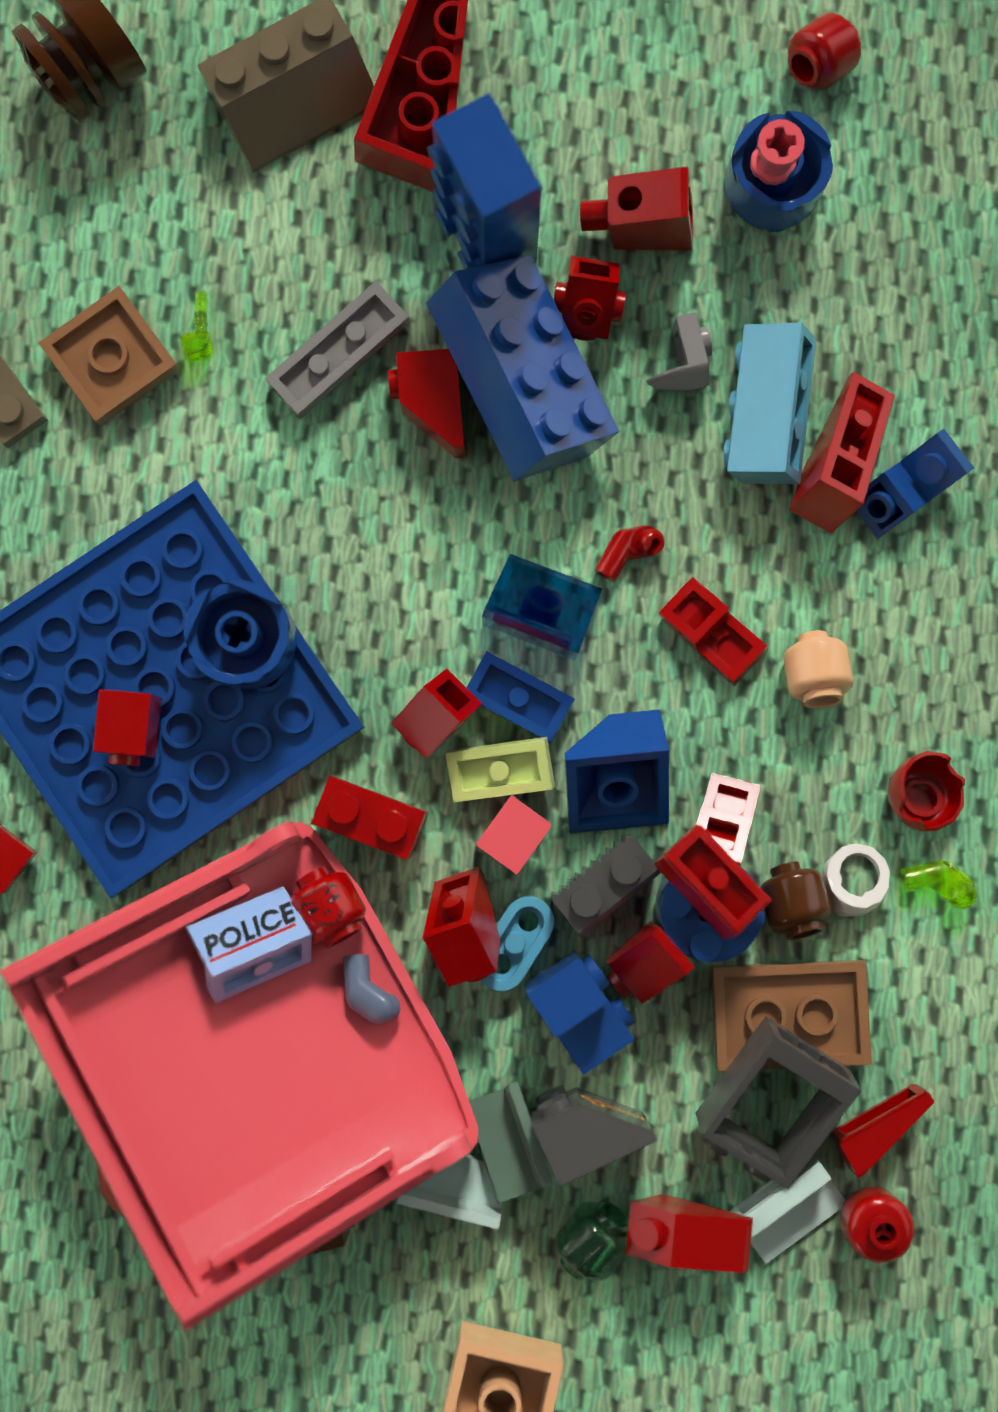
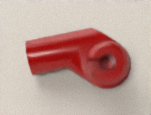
M649 525L631 527L615 532L594 571L600 576L616 582L628 560L656 556L661 553L665 545L663 534Z

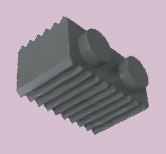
M621 835V841H613V848L606 847L605 854H598L597 861L590 860V867L582 866V873H575L574 879H567L566 886L559 885V892L551 891V900L579 935L583 937L661 872L655 867L654 861L633 836Z

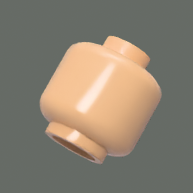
M817 630L801 634L797 638L798 642L790 646L783 655L790 696L798 701H802L805 707L812 709L831 707L841 703L844 700L843 695L853 687V673L846 643L838 638L828 637L825 631Z

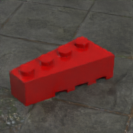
M407 0L354 137L356 163L431 192L437 188L430 171L435 166L428 151V147L434 145L432 122L456 110L468 0Z

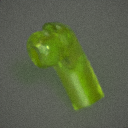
M939 860L900 869L903 888L906 893L932 888L958 909L971 907L977 899V892L972 879L947 860Z

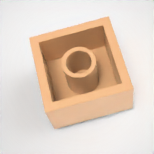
M461 1321L441 1412H554L564 1367L562 1345Z

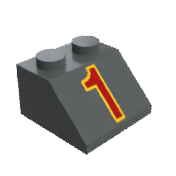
M563 1085L554 1087L540 1094L536 1098L538 1105L530 1109L532 1128L560 1187L657 1141L643 1111L577 1087L567 1092Z

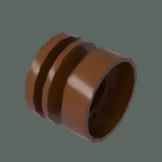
M54 0L56 10L63 21L62 25L56 28L45 16L37 11L32 15V20L43 36L41 41L38 42L22 23L12 30V35L20 46L25 64L43 89L56 104L70 112L79 123H82L90 117V113L79 97L81 92L84 91L90 100L98 108H101L106 104V101L96 82L103 76L113 87L122 92L145 75L147 70L122 28L100 0Z

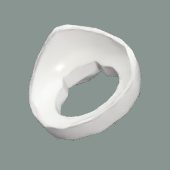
M857 843L843 846L828 859L823 868L822 878L833 912L838 916H860L875 910L882 903L889 888L890 870L886 860L870 846ZM859 855L865 857L877 869V884L873 890L865 892L862 897L852 895L841 887L842 877L840 868L844 859L850 856Z

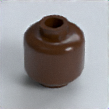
M798 861L784 863L770 870L772 878L760 886L772 899L764 908L771 930L777 934H785L787 941L806 938L826 929L824 922L832 916L833 908L820 872L816 869H801Z

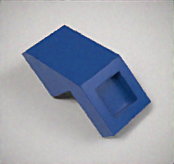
M942 429L899 463L869 483L864 504L856 512L875 537L879 539L973 470L974 467L946 430Z

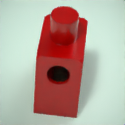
M679 167L610 177L608 179V199L580 202L582 232L609 230L615 250H693V199L689 168Z

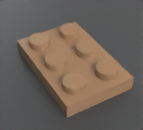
M840 960L710 966L715 1067L718 1071H726L765 1016L844 1066L872 1065L866 961ZM769 1057L761 1069H782L786 1067Z

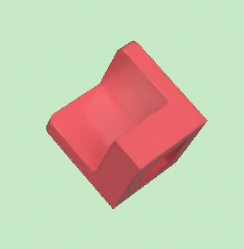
M511 795L475 845L517 875L548 833L551 824Z

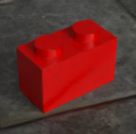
M329 775L311 824L409 860L413 854L428 812Z

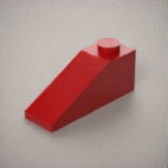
M855 372L849 375L802 470L800 484H797L789 511L832 534L864 504L894 400V394Z

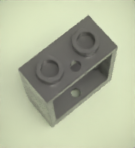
M765 1016L695 1114L702 1134L701 1138L710 1149L719 1155L727 1156L730 1153L742 1160L747 1170L761 1181L769 1182L772 1179L789 1189L859 1095L861 1089L848 1067ZM769 1057L819 1088L776 1148L726 1118Z

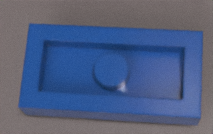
M486 651L466 687L482 703L481 707L538 738L547 737L549 744L554 739L575 700L573 697Z

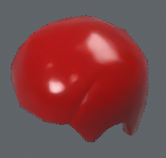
M925 751L904 760L889 778L887 790L889 803L898 818L913 830L920 832L938 831L954 823L964 807L963 787L965 779L950 765L952 758L945 753ZM917 785L924 786V787H926L929 791H927V790H925V789H922V788H919V787H917Z

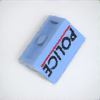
M284 886L187 926V933L205 966L206 987L215 1004L311 962V932L301 915L292 906L291 898Z

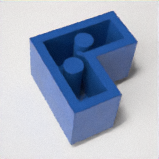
M573 950L526 982L525 990L526 995L555 1038L560 1039L582 1074L585 1075L635 1040L628 1030V1027L634 1024L635 1021L619 997L609 1002L602 990L610 984L590 954L580 959L576 951Z

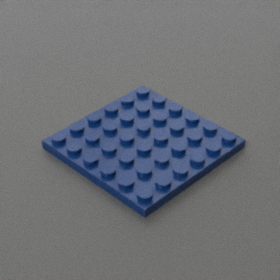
M197 480L0 610V733L110 898L117 897L365 728L297 627L296 649L291 663L281 676L266 687L255 689L232 688L208 677L197 668L185 642L184 623L188 610L201 593L209 588L212 589L220 584L227 583V581L246 580L263 586L275 596ZM246 626L243 631L235 629L231 637L238 642V647L240 642L248 643L252 634L247 631ZM99 689L150 693L162 697L156 758L140 757V766L108 764L109 754L93 752Z

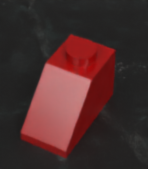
M449 349L396 353L397 369L388 370L390 399H400L402 414L453 457H465L458 367Z
M480 866L434 882L422 938L449 987L464 982H478L489 974L497 972L501 942L485 876Z
M649 921L605 960L612 969L605 977L625 1000L634 994L643 1004L686 976L695 967L664 931Z
M661 1194L634 1200L630 1204L625 1254L669 1268L745 1273L748 1272L753 1218Z

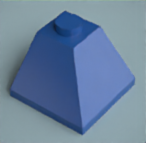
M660 709L609 714L564 753L569 833L669 824V748Z

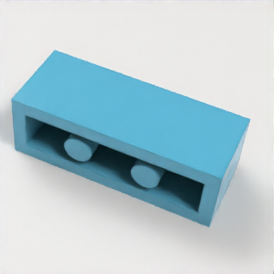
M803 323L744 325L742 342H738L735 349V366L739 372L737 390L732 391L729 400V412L733 420L731 438H728L725 442L723 452L727 472L741 483L800 484L816 348V338Z

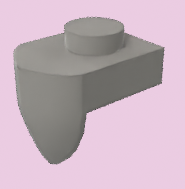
M696 312L676 316L671 332L680 367L647 379V384L655 388L676 391L707 387L710 383L707 357L712 356V343L709 331L706 326L699 327Z

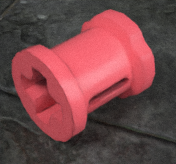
M778 119L769 122L762 128L759 134L757 148L753 151L750 158V168L753 175L766 185L784 183L796 167V161L800 158L804 149L805 139L802 130L795 123Z

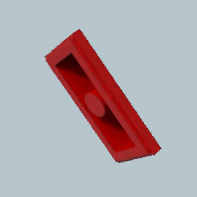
M700 823L692 827L654 862L655 867L719 935L726 940L737 937L772 901Z

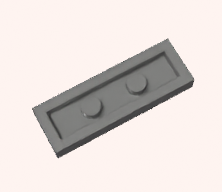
M375 281L273 370L265 380L297 417L301 419L410 323L409 316L381 285Z

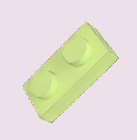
M547 737L449 750L445 753L454 803L552 790L555 787Z

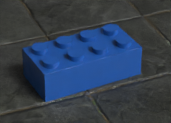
M488 93L432 122L434 145L428 147L430 157L435 166L430 169L437 187L433 190V195L438 205V208L435 209V214L447 237L453 234L456 235L462 249L458 252V257L464 269L531 255L534 262H537L542 187L494 99Z
M531 255L454 271L426 302L514 481L584 459L620 432Z

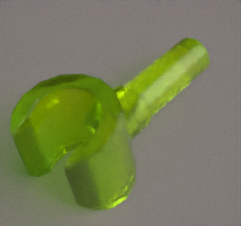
M197 291L195 293V331L180 335L184 353L188 356L190 363L209 358L214 352L207 323V293L204 291Z

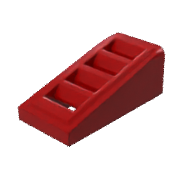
M911 1084L833 1129L830 1136L848 1168L857 1178H860L878 1162L935 1101L929 1092L917 1084Z

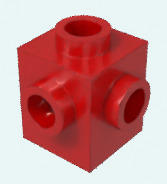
M576 256L570 257L566 283L556 282L554 302L573 338L582 341H592L596 338L608 339L611 322L621 323L626 293L618 291L619 263Z

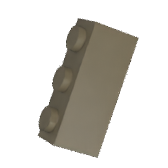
M316 0L198 64L211 98L253 172L364 113L374 88L355 40L332 0Z

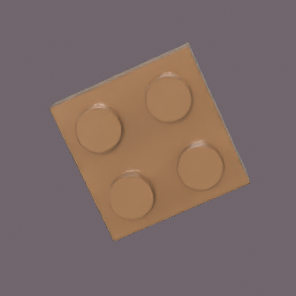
M120 286L110 291L38 342L99 426L109 421L180 370Z

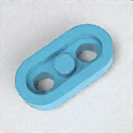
M522 896L512 901L496 924L501 942L499 954L506 955L511 961V966L505 973L494 972L480 980L492 990L507 991L516 987L522 981L552 934L554 928L553 913L542 899L535 896ZM527 911L535 913L538 917L537 926L530 931L522 929L518 923L520 915Z

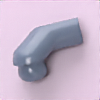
M355 954L343 957L345 997L348 1006L371 1023L383 1024L394 1021L400 1013V1002L395 995L388 994L371 982L369 955Z

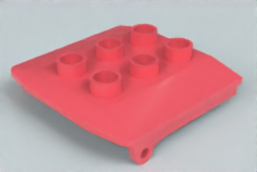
M289 821L276 826L234 852L0 970V974L54 1082L184 1331L203 1321L437 1172L458 1161L471 1152L478 1141V1125L448 1044L362 889L316 831L302 822ZM323 867L326 874L344 872L349 876L366 908L364 917L359 921L362 926L359 932L328 949L325 948L323 943L311 944V962L215 1004L206 987L205 966L187 933V926L283 886L291 898L299 891L295 882L309 872ZM355 954L369 955L371 982L388 994L395 995L400 1002V1013L394 1021L383 1024L371 1023L348 1006L345 997L343 957Z

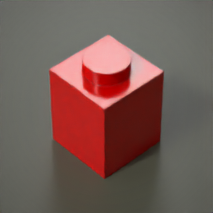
M446 668L420 689L391 724L411 747L415 748L427 759L463 726L482 703Z
M99 689L93 752L109 754L108 764L140 766V757L156 758L162 697L150 693Z

